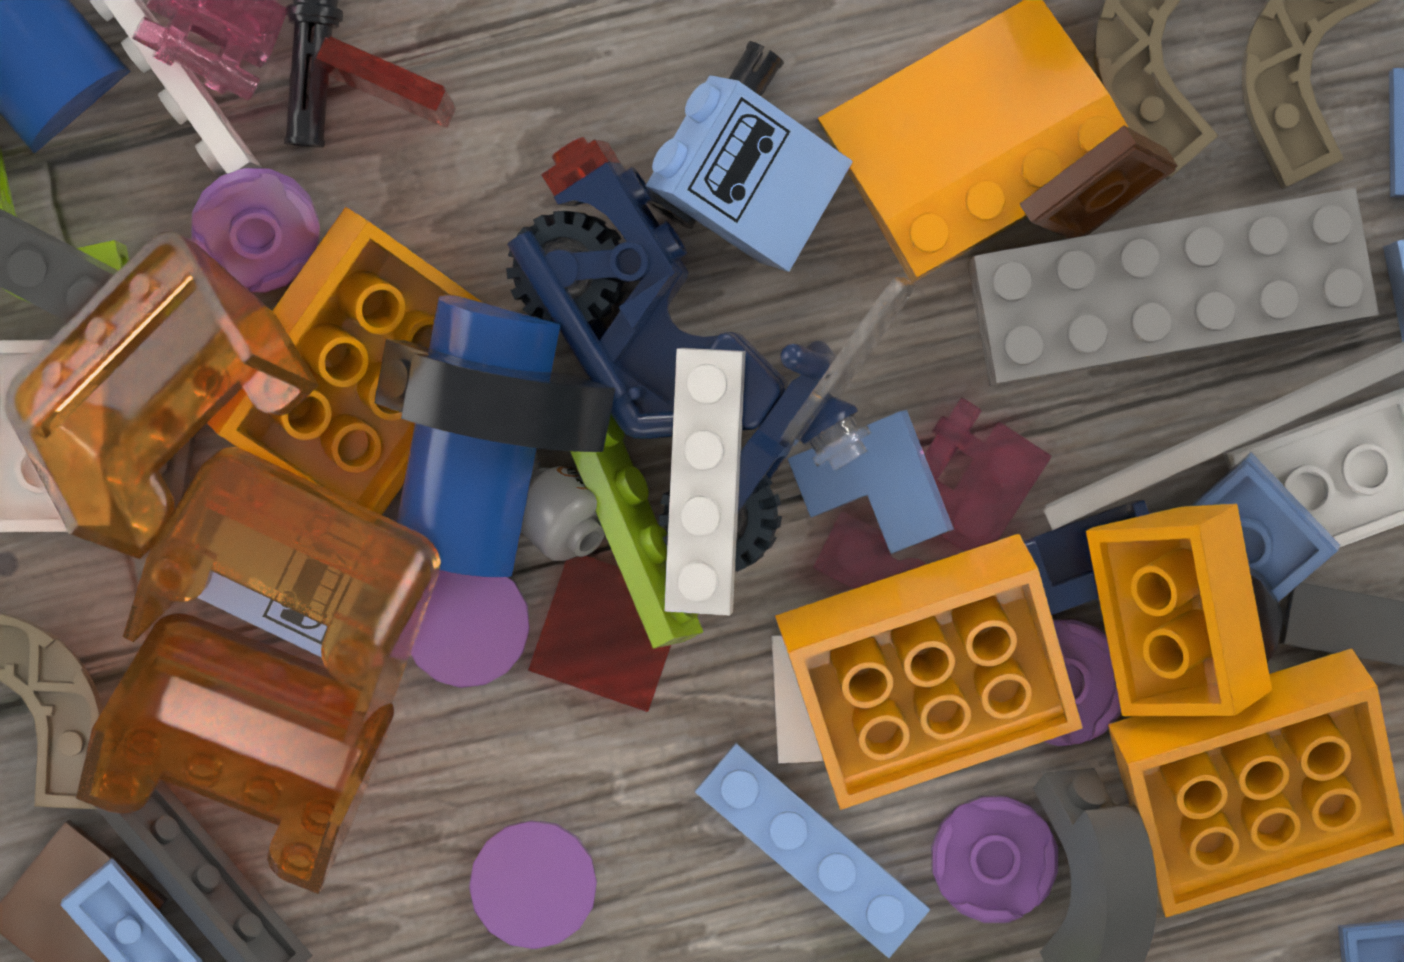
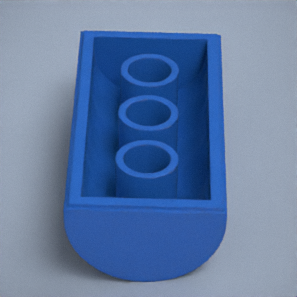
M0 0V115L29 149L36 153L131 71L70 0Z
M440 296L438 298L429 348L458 358L492 366L524 371L552 372L560 324L460 296ZM415 423L392 551L410 562L441 571L478 577L512 576L537 448L477 439Z

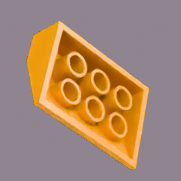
M1023 0L817 119L833 148L853 161L847 172L911 283L1027 218V215L1020 206L1021 202L1122 126L1128 127L1109 92L1043 0Z
M345 206L199 416L218 435L370 533L404 484L415 426L414 422L401 418L402 412L374 403L386 339L406 340L429 348L438 298L440 296H460L483 302L371 222Z
M1019 533L775 615L840 810L1083 728L1040 573Z
M1352 648L1269 674L1272 691L1236 716H1133L1108 724L1129 805L1136 806L1149 837L1156 868L1157 895L1166 918L1404 844V817L1378 687Z

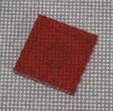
M330 36L328 39L325 37L316 59L332 78L448 128L456 108L444 86Z
M577 556L565 562L528 671L648 712L671 645L653 649L618 566L589 556Z

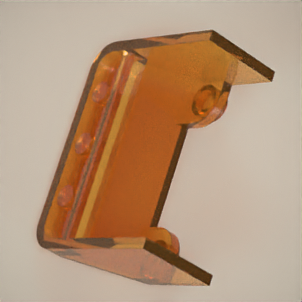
M236 447L222 448L201 465L148 553L123 637L135 642L176 601L187 602L197 598L208 587L213 572L328 627L321 646L322 660L328 672L341 683L360 691L342 744L354 749L394 700L440 572V557L433 543L424 535L246 450Z

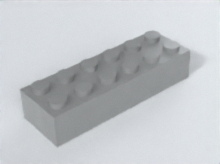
M1356 188L973 256L967 262L990 387L1361 321L1379 315Z

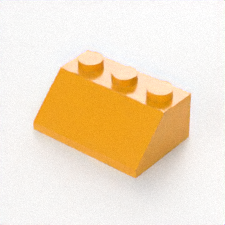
M1237 504L1177 507L1092 527L1086 531L1122 716H1236L1272 691Z

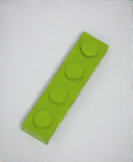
M610 414L603 452H570L585 487L596 497V514L653 649L683 643L704 633L698 620V613L664 611L667 546L662 537L667 536V532L657 523L647 499L649 490L646 480L641 472L633 466L623 442L624 432L618 426L612 414Z

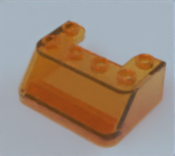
M165 231L152 237L15 375L6 392L5 411L69 534L141 559L165 536L174 518L175 504L173 496L158 471L242 388L258 410L272 416H282L293 411L319 384L273 311L197 243L178 233Z
M183 613L169 614L160 618L154 624L92 727L76 799L109 812L131 813L147 804L160 780L174 784L277 825L278 828L271 840L267 853V860L271 870L282 880L319 894L360 806L388 735L394 716V706L384 692L371 685L196 616Z

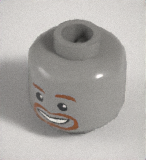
M568 466L543 467L532 472L521 533L546 557L553 561H566L577 556H586L600 545L605 535L595 511L597 507L596 497L585 487L581 476L573 468Z

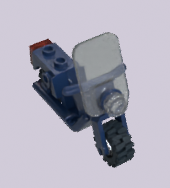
M580 137L552 155V159L556 165L542 173L541 176L553 193L558 205L574 207L586 203L592 205L607 215L621 232L626 242L619 244L618 241L622 239L616 230L609 229L605 225L607 222L599 217L573 211H553L554 214H542L533 219L534 224L531 227H523L517 234V237L507 244L510 249L508 256L514 258L513 267L506 268L507 279H513L516 287L510 291L515 300H521L525 304L522 310L529 316L560 324V332L590 380L616 388L611 414L621 430L626 435L635 439L673 437L676 353L678 348L746 351L742 431L757 428L758 430L743 447L740 457L735 571L738 572L764 556L763 554L773 546L777 539L774 535L776 529L781 527L782 516H778L777 506L781 505L779 495H774L770 488V485L773 484L771 478L793 446L797 445L798 442L803 445L810 443L816 453V456L812 458L815 465L818 467L828 461L834 471H837L868 451L861 440L872 434L867 425L860 427L854 417V414L858 412L855 405L838 398L903 308L916 285L904 277L894 278L876 300L837 357L829 346L822 341L812 342L807 348L798 344L785 346L780 354L781 362L786 368L801 374L788 386L786 379L740 333L725 332L715 336L703 337L684 332L674 324L669 314L668 306L687 280V275L689 274L680 259L687 254L682 240L667 221L659 225L647 206V203L653 200V195L650 189L645 187L646 182L634 167L625 170L608 142L594 139L588 143L585 137ZM639 280V284L624 304L619 306L621 311L607 329L601 318H605L613 312L611 307L614 303L622 301L625 292L621 291L624 282ZM670 489L668 492L663 493L660 504L665 505L664 513L659 515V526H665L667 536L662 537L666 546L668 545Z

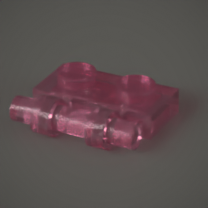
M148 0L146 7L168 18L169 21L165 28L144 16L139 22L132 39L154 50L152 57L166 65L172 66L176 62L206 78L204 85L221 94L229 90L248 101L254 94L260 78L240 68V62L244 59L258 68L264 65L271 56L286 17V7L273 0ZM192 31L220 47L218 55L188 40L189 32Z
M960 398L949 417L947 418L942 415L934 426L932 433L936 437L924 455L954 530L939 536L965 552L998 541L1052 456L1000 422H996L985 441H981L969 431L982 410L966 399ZM959 450L971 458L972 461L952 490L938 479L955 452Z

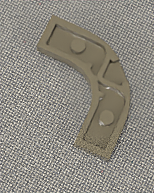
M1104 0L1099 13L1094 39L1096 75L1109 92L1128 127L1167 148L1178 165L1175 168L1176 170L1165 178L1168 180L1219 136L1177 89L1164 66L1161 40L1167 18L1181 0Z
M1268 0L1256 18L1248 36L1243 57V99L1252 129L1282 190L1344 160L1315 99L1310 80L1313 53L1329 29L1340 21L1383 0Z
M0 613V681L22 697L35 722L38 744L34 807L97 810L94 805L104 796L106 722L101 699L93 679L76 654L51 632L23 618Z

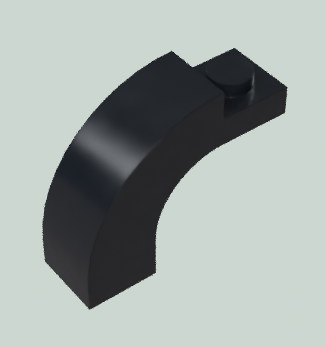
M386 339L374 403L402 412V419L477 439L548 450L603 452L616 388L570 373L535 372L492 366L448 355L406 340Z

